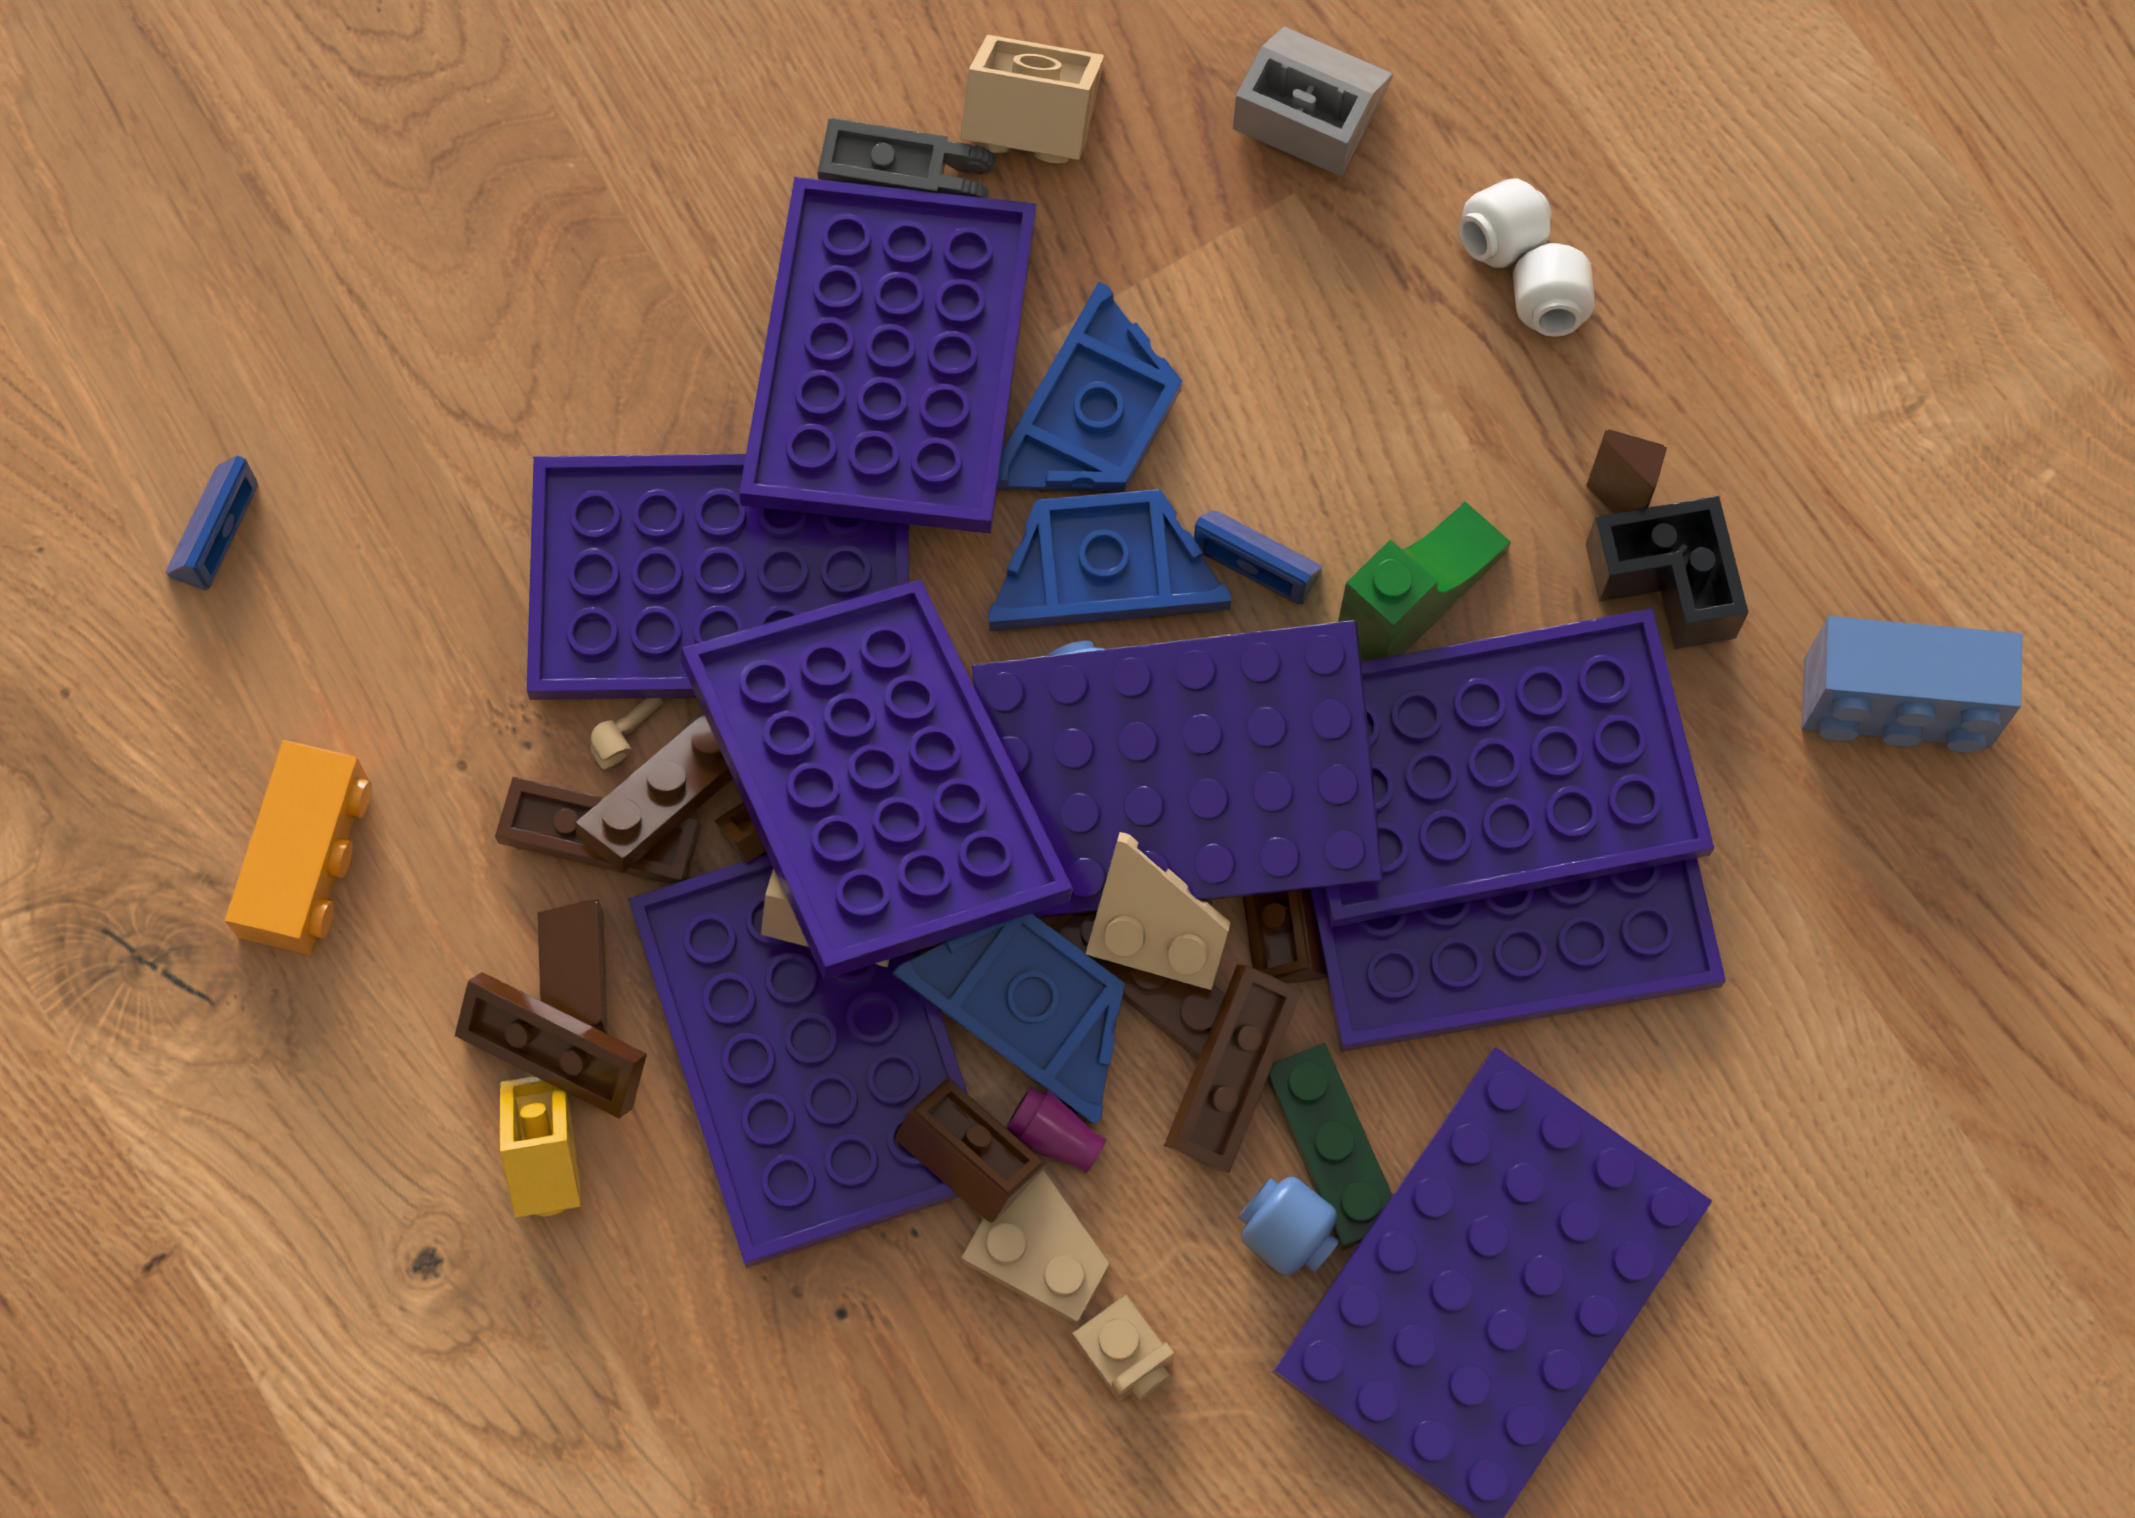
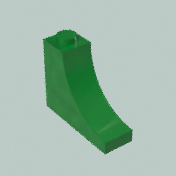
M1464 501L1442 523L1417 542L1401 549L1390 539L1346 582L1338 622L1352 620L1357 622L1360 654L1364 662L1402 655L1509 550L1511 541Z

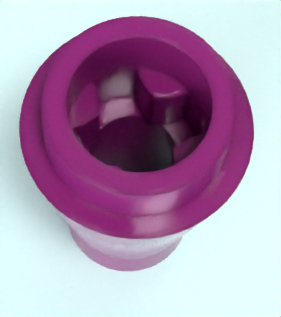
M1030 1087L1005 1127L1034 1153L1072 1165L1084 1173L1089 1171L1106 1142L1105 1138L1089 1128L1049 1089L1043 1094Z

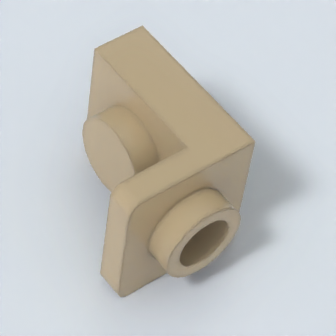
M1126 1294L1072 1333L1073 1340L1119 1402L1132 1392L1138 1400H1141L1157 1390L1171 1377L1165 1368L1173 1363L1174 1352L1167 1342L1162 1344Z

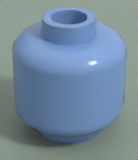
M1295 1176L1284 1178L1279 1183L1270 1177L1238 1216V1219L1245 1224L1241 1234L1244 1245L1283 1276H1290L1296 1273L1304 1264L1315 1272L1339 1243L1330 1234L1337 1220L1335 1208Z

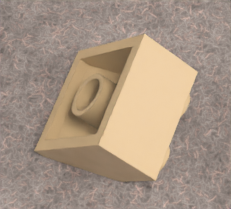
M987 35L969 68L960 139L974 141L975 146L984 147L993 153L1008 152L1011 148L1034 152V156L1037 159L1049 163H1066L1070 158L1080 160L1088 139L1104 55Z

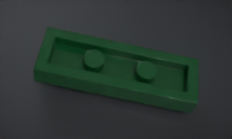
M1324 1042L1273 1063L1267 1081L1316 1193L1336 1210L1337 1220L1332 1230L1339 1241L1338 1244L1341 1251L1360 1243L1391 1198L1392 1193Z

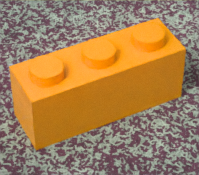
M282 741L224 920L237 938L312 955L317 937L322 939L326 937L334 914V902L329 900L336 877L343 878L346 875L352 858L353 843L351 840H348L353 821L355 817L362 818L365 815L371 797V781L367 780V775L357 757L291 741Z

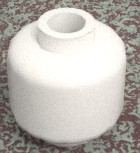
M1518 178L1503 180L1474 194L1465 203L1459 224L1461 242L1474 259L1493 268L1508 267L1518 262L1530 250L1547 244L1551 232V207L1546 197L1541 192L1535 190L1530 184Z
M1547 243L1530 250L1518 260L1513 271L1516 310L1519 319L1527 327L1545 336H1565L1574 332L1591 317L1596 305L1590 260L1582 251L1569 245Z

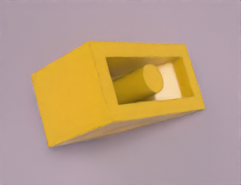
M535 1076L501 1081L500 1154L515 1218L530 1215L553 1216L565 1209L581 1207L580 1169L569 1093Z

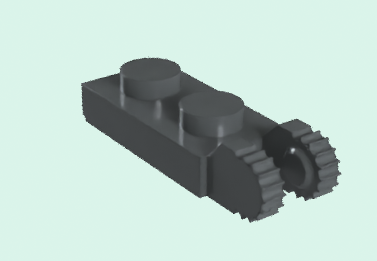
M832 118L828 121L817 174L819 180L987 198V187L978 183V181L943 175L945 164L960 172L988 174L989 171L992 172L995 156H993L994 153H991L990 150L978 147V145L971 146V144L948 141V136Z

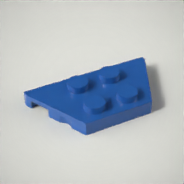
M1098 282L1006 443L1002 453L997 489L1125 492L1182 390V379L1165 358L1159 357L1152 350L1148 336L1136 322L1134 324L1130 322L1114 302V293L1107 285Z
M1161 489L1036 500L1025 524V533L1020 545L1015 548L1007 567V576L995 604L992 603L989 610V631L1230 610L1231 595L1226 585L1219 583L1204 561L1203 551L1190 532L1185 531L1177 521L1176 511Z
M1029 914L951 939L899 965L892 973V975L1044 1089H1049L1065 1105L1089 1123L1096 1125L1102 1116L1104 1088L1108 1065L1111 1064L1115 1042L1114 1031L1117 1016L1120 1013L1125 983L1035 915Z

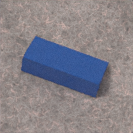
M235 456L219 464L213 471L167 567L166 574L170 578L205 591L207 588H210L259 485L246 458Z
M1210 511L1200 516L1195 524L1194 539L1203 551V555L1296 604L1304 603L1321 573L1322 566L1221 512Z

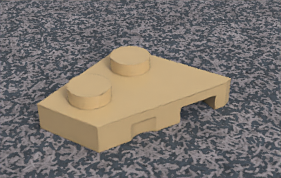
M1120 832L1086 955L1212 990L1231 922L1208 902L1196 899L1191 894L1188 885L1170 869L1164 872L1137 848L1139 842L1131 835Z
M1044 1170L1035 1177L994 1222L990 1223L983 1218L961 1257L962 1263L1077 1326L1109 1269V1262Z

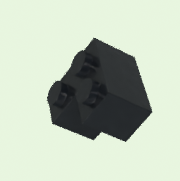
M1719 496L1595 517L1586 541V548L1599 602L1660 591L1674 649L1736 639L1749 612Z

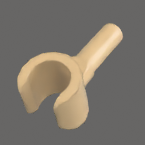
M645 698L625 717H621L616 722L613 720L605 721L594 728L591 734L590 751L601 769H612L624 762L632 754V749L624 737L633 732L639 724L663 704L661 698Z

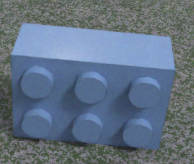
M1828 616L1804 658L1801 730L1819 731V735L1822 738L1833 741H1848L1857 738L1858 735L1883 737L1884 743L1898 747L1915 746L1922 741L1947 743V748L1956 752L1970 753L1982 751L1994 744L2021 708L2023 633Z

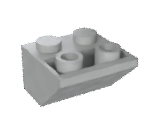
M1283 27L1262 45L1236 94L1233 129L1342 177L1392 80L1393 73Z

